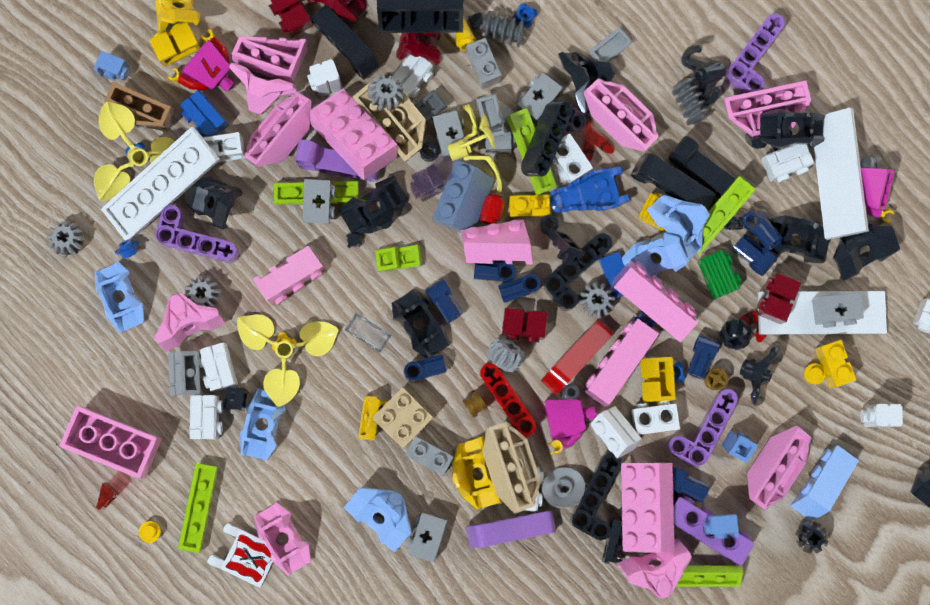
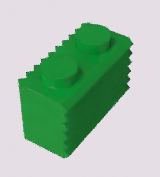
M724 250L697 261L713 300L740 289L741 279L737 272H733L730 266L733 265L732 259L728 253L725 254Z

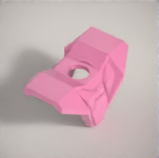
M235 63L230 64L229 68L245 84L248 108L251 112L263 114L279 98L297 92V86L293 83L281 79L266 81L256 77L244 66Z
M177 293L168 298L164 320L154 339L166 352L179 346L187 336L200 330H213L226 324V322L219 314L217 308L197 305L183 294Z
M276 502L259 514L254 515L258 538L267 545L271 552L272 562L286 575H290L311 562L309 543L303 541L300 535H298L290 519L291 512ZM280 532L286 533L289 537L288 543L285 545H280L276 541V537Z
M677 538L674 540V552H653L643 557H630L618 562L617 567L621 569L630 584L647 588L659 599H662L673 593L692 556Z

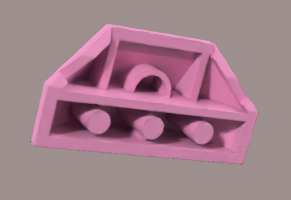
M597 79L584 91L592 118L621 146L644 152L659 138L656 132L653 113L624 85Z
M806 81L724 98L728 119L752 137L760 135L761 113L781 108L793 113H803L811 102ZM796 122L790 123L788 129L794 128Z
M295 92L292 97L278 103L250 136L247 152H245L244 157L258 167L283 162L309 130L312 101L304 95Z
M794 426L770 437L747 473L749 499L764 510L784 499L806 464L811 437L800 427Z

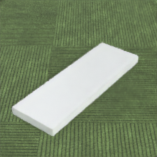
M851 107L824 114V141L814 147L824 236L827 240L869 231L854 112Z
M191 127L101 210L124 240H132L159 216L166 206L171 205L217 164L220 159L195 127Z
M885 291L798 292L795 301H790L793 307L786 323L778 324L758 316L759 335L887 333ZM758 292V302L762 296L764 297L766 292ZM860 293L864 318L857 320V324L844 326V322L836 323L835 327L823 328V324L815 325L812 306L813 299L823 296Z

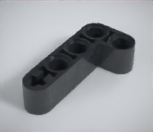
M327 5L321 7L310 17L313 25L350 62L361 79L365 80L380 67L371 49Z
M567 101L549 102L545 106L521 164V171L525 176L539 177L547 175L564 133L582 131L585 128L586 118L583 113Z
M684 136L669 155V161L693 180L715 193L716 197L720 198L735 181V178L698 151L699 145L696 141L688 136Z
M650 153L640 156L630 174L635 180L644 184L651 183L676 199L702 204L707 211L716 197L715 193Z
M598 234L581 248L591 256V261L585 263L581 258L575 257L570 265L575 270L574 276H567L564 268L569 265L562 264L546 278L543 285L544 290L562 311L573 310L578 302L576 293L569 285L607 254L612 247V239L608 234ZM605 241L606 245L600 247L595 253L593 249L597 247L599 242ZM550 280H556L559 283L557 290L549 288L548 282ZM570 296L573 304L565 306L562 303V297Z
M612 452L605 453L600 458L585 487L582 499L576 504L570 517L573 527L597 540H605L611 533L609 524L595 515L621 466V458H616ZM614 457L613 462L616 463L615 466H610L607 470L611 472V475L600 471L601 468L606 469L608 465L606 458ZM599 475H603L606 479V484L603 487H598L595 483V479ZM589 494H593L596 497V503L592 507L587 506L585 503V498ZM578 514L586 516V523L582 526H578L575 522ZM598 524H603L605 527V533L602 536H597L594 532Z

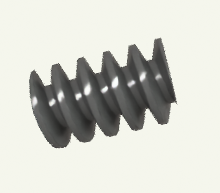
M489 10L485 16L481 33L485 30V37H489L493 33L494 40L501 35V42H505L509 38V45H512L516 40L517 47H520L526 27L524 28L522 20L516 25L515 18L508 23L506 15L500 20L499 13L493 18L492 11Z
M694 77L677 83L673 86L675 89L672 91L674 96H678L675 99L676 103H682L679 109L682 111L686 110L682 115L684 118H689L686 121L687 125H694L710 116L705 115L709 107H701L706 101L698 100L702 93L694 92L699 86H691V83L695 80Z

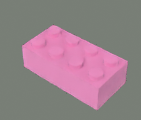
M341 89L310 110L311 126L363 180H366L397 158V143L344 89Z
M630 260L614 278V288L681 342L698 324L697 314L694 312L696 309L688 302L682 303L678 299L679 295L671 288L665 289L662 285L663 282L657 276L647 274L646 268L640 262L636 261L634 263Z
M639 319L627 323L620 333L623 335L622 339L615 340L608 350L611 352L610 356H605L596 367L599 370L596 375L592 374L584 384L587 387L584 392L604 407L610 405L659 335V333Z
M76 406L59 447L136 478L146 479L162 438L88 408Z
M621 463L623 551L674 552L672 463Z

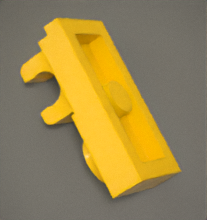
M550 195L509 196L510 218L552 215Z
M364 396L358 439L375 441L378 425L373 420V416L379 411L380 406H384L387 403L386 401H381L374 396Z

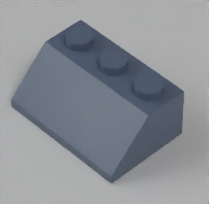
M456 160L432 217L433 222L461 233V230L471 227L476 228L485 196H489L495 179L475 166Z

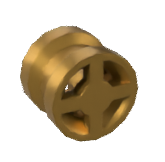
M720 368L708 371L704 379L705 386L710 390H720L728 382L726 372Z
M477 391L469 399L465 398L462 400L473 418L481 410L485 411L488 409Z

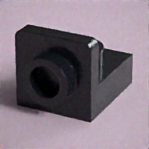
M227 387L224 408L245 411L249 390Z

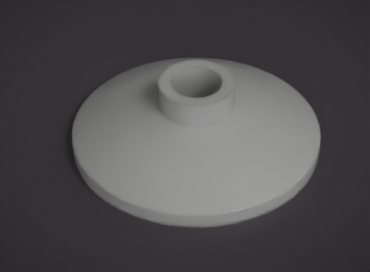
M558 468L551 471L545 477L542 493L546 501L552 506L568 508L577 504L582 499L585 493V482L581 474L576 470ZM568 489L566 493H561V490Z

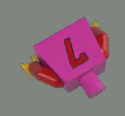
M208 29L210 37L205 38L201 35L204 41L203 46L181 72L176 68L172 69L177 73L176 77L171 78L168 76V78L172 82L179 83L192 90H212L218 84L225 91H228L234 84L225 75L230 69V57L226 46L214 36L212 30Z

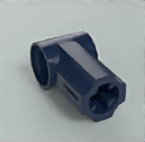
M753 211L744 214L742 218L744 228L752 231L767 250H772L782 242L783 237L769 222V216L766 212ZM755 217L757 218V224L754 222Z
M743 235L732 248L760 276H764L777 261L772 252L758 246L747 235Z
M493 262V264L475 263L474 280L507 283L513 281L516 274L514 265L506 264V262ZM503 268H509L512 271V275L509 278L501 276L500 271Z
M527 274L519 279L498 285L503 302L506 303L529 294L537 293L541 282L537 275ZM528 279H534L537 282V287L530 290L526 288L525 282Z
M443 278L425 289L428 297L437 306L447 324L463 315Z
M699 334L694 344V354L686 373L704 380L711 360L717 354L720 341Z
M442 354L407 363L404 368L405 379L408 382L416 383L419 380L446 373L447 370ZM410 367H416L419 370V375L417 377H410L407 370Z
M672 467L673 491L703 502L709 492L710 485L690 477L688 473L678 468Z

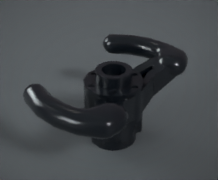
M691 45L683 52L681 61L684 67L694 72L695 80L700 84L702 95L699 97V100L706 101L703 106H710L718 100L722 91L721 87L716 86L710 96L714 82L721 80L725 76L726 69L721 61L713 60L705 63L691 58L693 53L702 51L701 45Z
M779 346L772 347L769 355L762 360L745 359L741 366L740 375L744 379L751 381L752 384L751 402L754 406H760L764 402V399L760 397V385L763 386L765 383H769L772 378L773 371H770L771 366L769 365L774 359L776 362L783 360V351Z

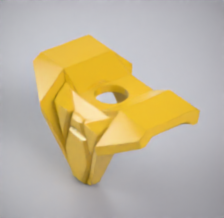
M155 0L158 31L165 32L169 23H176L177 21L198 25L200 13L193 9L194 0ZM173 3H180V4H182L184 7H183V8L175 7V6L173 5Z
M485 437L459 443L453 459V483L462 497L477 510L503 502L496 495L483 455ZM476 467L481 468L484 477L481 480H477L473 476V470Z

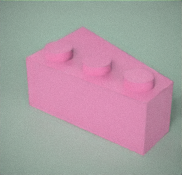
M239 36L231 55L233 63L244 66L251 72L294 84L308 51L306 39H300L299 41L286 40V38L269 40L266 37Z
M512 220L506 223L461 230L466 263L493 264V260H505L506 264H513V261H526V264L533 265L531 244L524 220Z
M307 246L288 257L277 268L276 266L269 269L270 272L261 279L259 276L253 278V281L270 304L274 305L276 303L279 305L288 299L287 295L291 292L297 293L305 287L304 283L310 279L314 281L322 276V271L325 269L310 247Z

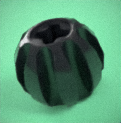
M733 318L723 324L720 330V338L724 346L737 351L749 345L752 339V330L746 321Z
M815 521L812 523V526L809 522L802 524L803 531L797 529L796 535H800V539L796 541L798 546H804L803 551L809 554L813 550L816 554L823 551L821 546H827L829 540L824 539L825 535H828L826 528L820 530L821 524ZM815 535V539L809 540V536Z

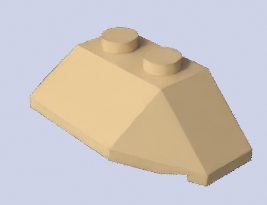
M368 83L353 96V99L397 143V153L407 162L422 149L426 119L404 92L401 93L403 94V100L399 101L397 108L391 106V110L388 111L386 106H383L382 110L378 109L379 104L372 106L371 102L373 99H368L367 96L368 92H370L368 90L370 83Z
M507 422L486 428L483 455L496 495L514 513L534 507L541 480L527 438L512 428Z

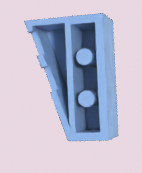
M838 445L824 451L820 458L821 462L813 469L810 478L790 505L810 521L831 510L859 461Z

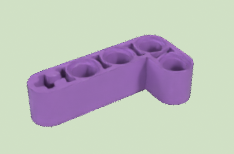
M771 14L764 21L725 74L726 81L742 94L763 90L765 86L764 78L752 70V68L783 29L785 21L781 15ZM772 24H774L775 27L771 31V33L767 31ZM757 39H763L765 45H760ZM744 55H751L753 61L746 60ZM732 71H739L741 77H735ZM749 83H755L758 89H751Z
M299 140L295 163L298 167L363 180L335 150L321 148L312 141ZM379 171L364 181L377 182Z
M168 205L162 210L155 236L157 241L163 246L225 263H234L238 260L239 250L233 243L183 230L184 214L174 205ZM172 212H177V218L169 221V215ZM166 232H171V239L163 241V235ZM192 237L191 245L183 246L184 239ZM211 242L213 244L212 249L204 252V245ZM219 247L225 251L231 249L233 253L226 256L223 252L219 251Z
M730 389L718 392L693 440L690 441L681 436L672 437L667 441V451L689 465H704L737 404L738 398L736 393ZM728 395L730 403L723 405L724 399L722 396ZM715 412L721 416L719 424H715L712 421L711 417ZM705 431L711 435L709 443H705L702 440V434ZM675 440H679L682 443V450L680 452H676L673 449L672 445ZM695 450L701 453V460L699 462H695L692 459V453Z
M552 510L488 523L466 526L469 547L481 548L556 532Z

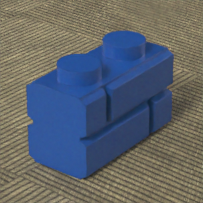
M197 90L180 105L184 110L181 113L188 123L193 121L197 127L195 129L203 138L205 136H217L228 127L226 120L200 90Z

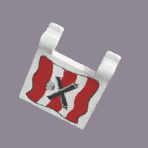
M227 523L223 531L236 537L226 560L216 555H211L207 563L260 588L273 563L271 552L260 538L233 524Z

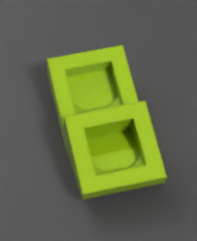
M420 245L375 250L378 272L422 266Z

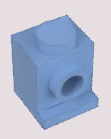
M101 51L93 68L99 76H105L113 81L116 78L122 81L123 79L125 80L130 71L129 65L125 60Z
M730 430L722 446L730 455L747 463L758 447V444L751 441L744 433L739 432L737 434Z
M736 514L706 516L707 521H704L705 534H714L715 538H727L728 533H730L731 537H739Z

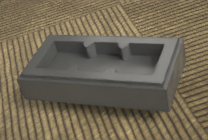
M434 89L415 105L425 117L426 124L432 120L433 116H437L447 107Z

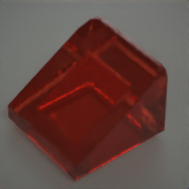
M108 482L102 483L96 506L98 510L106 509L119 495Z

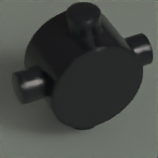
M480 12L468 17L473 30L483 25L482 13Z
M359 232L357 234H346L348 248L361 247V234Z

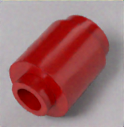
M491 193L490 196H485L480 212V221L482 223L490 225L500 222L506 203L502 200V196Z

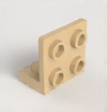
M403 387L373 416V420L401 448H404L434 419Z

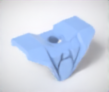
M662 195L647 209L659 227H663L667 233L680 238V244L689 260L702 249L703 228L709 217L707 209L702 204Z
M667 232L635 243L622 257L624 266L630 260L634 263L638 261L646 268L645 271L650 276L653 274L657 276L659 272L671 268L676 272L690 261L683 251L680 238ZM654 252L660 254L662 258L661 263H655L651 258V254Z
M116 262L114 265L100 271H95L96 293L100 295L107 319L121 333L145 322L144 304L137 299L136 294H133L132 284L129 277H127L130 271L120 262ZM116 291H123L125 299L120 303L115 302L113 299Z
M257 388L246 406L247 417L244 428L240 431L241 455L267 461L277 448L275 442L276 431L280 417L286 412L285 405L281 407L276 406L265 390ZM260 418H265L268 421V427L263 431L258 430L256 427V422Z
M359 487L344 506V509L357 522H365L378 534V540L393 552H396L412 534L405 500L398 492ZM375 513H381L384 516L385 521H383Z

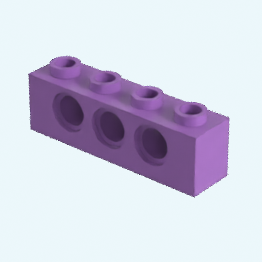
M685 495L683 498L676 496L673 501L674 526L735 564L742 566L755 544L750 541L751 536L739 530V537H732V545L726 547L724 538H715L714 534L707 535L704 532V521H707L706 516H712L714 513L704 507L701 510L695 507V501ZM693 511L696 515V520L690 524L686 520V515Z

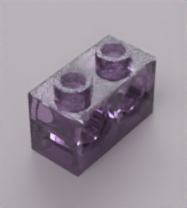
M434 164L411 175L410 189L415 199L420 198L421 202L442 193L444 190V182Z

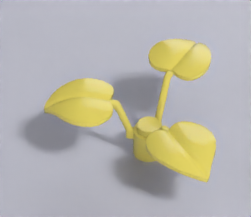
M110 101L105 102L100 110L98 118L99 128L102 134L110 140L117 139L121 135L130 147L127 153L130 162L120 166L118 169L112 164H105L96 170L94 186L98 199L100 201L111 200L130 183V176L123 172V169L133 167V165L143 166L149 157L150 163H152L175 142V140L168 137H158L151 142V151L147 153L140 147H134L124 134L130 132L134 127L135 118L133 113L127 107Z
M469 104L464 105L462 108L468 113L473 123L472 133L455 143L447 145L452 161L464 158V161L486 160L495 172L497 180L496 194H499L502 191V181L492 156H468L469 153H472L470 145L487 137L491 148H495L493 134L489 129V122L485 114H482L479 128L471 106ZM479 129H481L485 134L480 136ZM477 134V138L468 141L470 138Z
M264 315L240 316L237 320L240 338L248 348L261 350L267 342L275 346L277 356L282 359V370H270L265 375L263 382L266 394L278 407L290 402L300 386L297 372L294 370L286 371V359L293 355V349L305 346L306 351L310 355L323 356L333 347L338 333V328L332 324L320 321L310 322L304 325L299 332L300 338L304 342L291 345L288 341L277 343L269 339L274 334V326L272 321Z

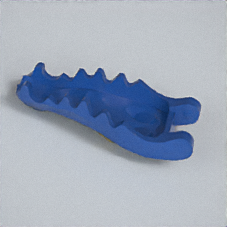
M623 167L594 170L585 174L582 178L571 182L568 186L552 190L550 203L553 210L557 213L573 210L604 211L632 201L630 194L620 197L615 179L616 176L624 174Z

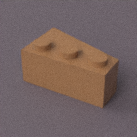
M112 82L105 102L110 101L127 107L134 115V126L170 128L177 111L176 108L115 82Z

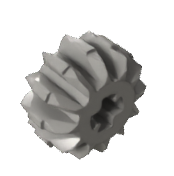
M384 74L380 75V79L374 77L372 80L373 84L368 86L370 91L367 95L368 99H373L371 102L372 106L379 104V110H382L383 106H386L388 111L391 110V106L397 108L399 101L403 100V94L401 93H403L404 88L403 86H398L400 83L399 79L392 80V74L388 78H385Z
M64 220L63 225L60 222H56V229L49 228L53 234L46 236L48 240H51L48 246L54 248L53 252L55 254L61 253L62 256L67 257L68 253L76 254L75 248L82 249L79 242L85 241L80 236L83 230L77 229L78 225L76 223L70 224L68 220ZM65 235H68L69 238H66V239H68V241H66V242L62 241L63 239L65 240V238H63V237H64Z
M198 276V283L191 279L190 282L193 286H185V289L190 291V293H186L184 296L197 305H208L215 308L212 302H220V299L215 297V295L221 294V290L215 289L218 283H211L210 277L204 280L202 276ZM201 290L205 291V298L200 297Z
M594 282L592 284L593 290L587 285L585 286L587 293H580V296L584 299L579 301V305L586 304L581 311L584 313L589 309L588 317L590 318L596 312V317L599 319L601 318V312L607 316L609 314L607 308H614V305L609 302L614 301L615 297H608L612 290L608 289L605 292L604 283L598 289L597 283ZM592 297H600L601 301L599 303H601V305H599L598 303L593 304L592 301L594 300V298Z
M500 337L491 343L487 352V357L492 361V364L509 372L517 370L524 359V352L518 345Z

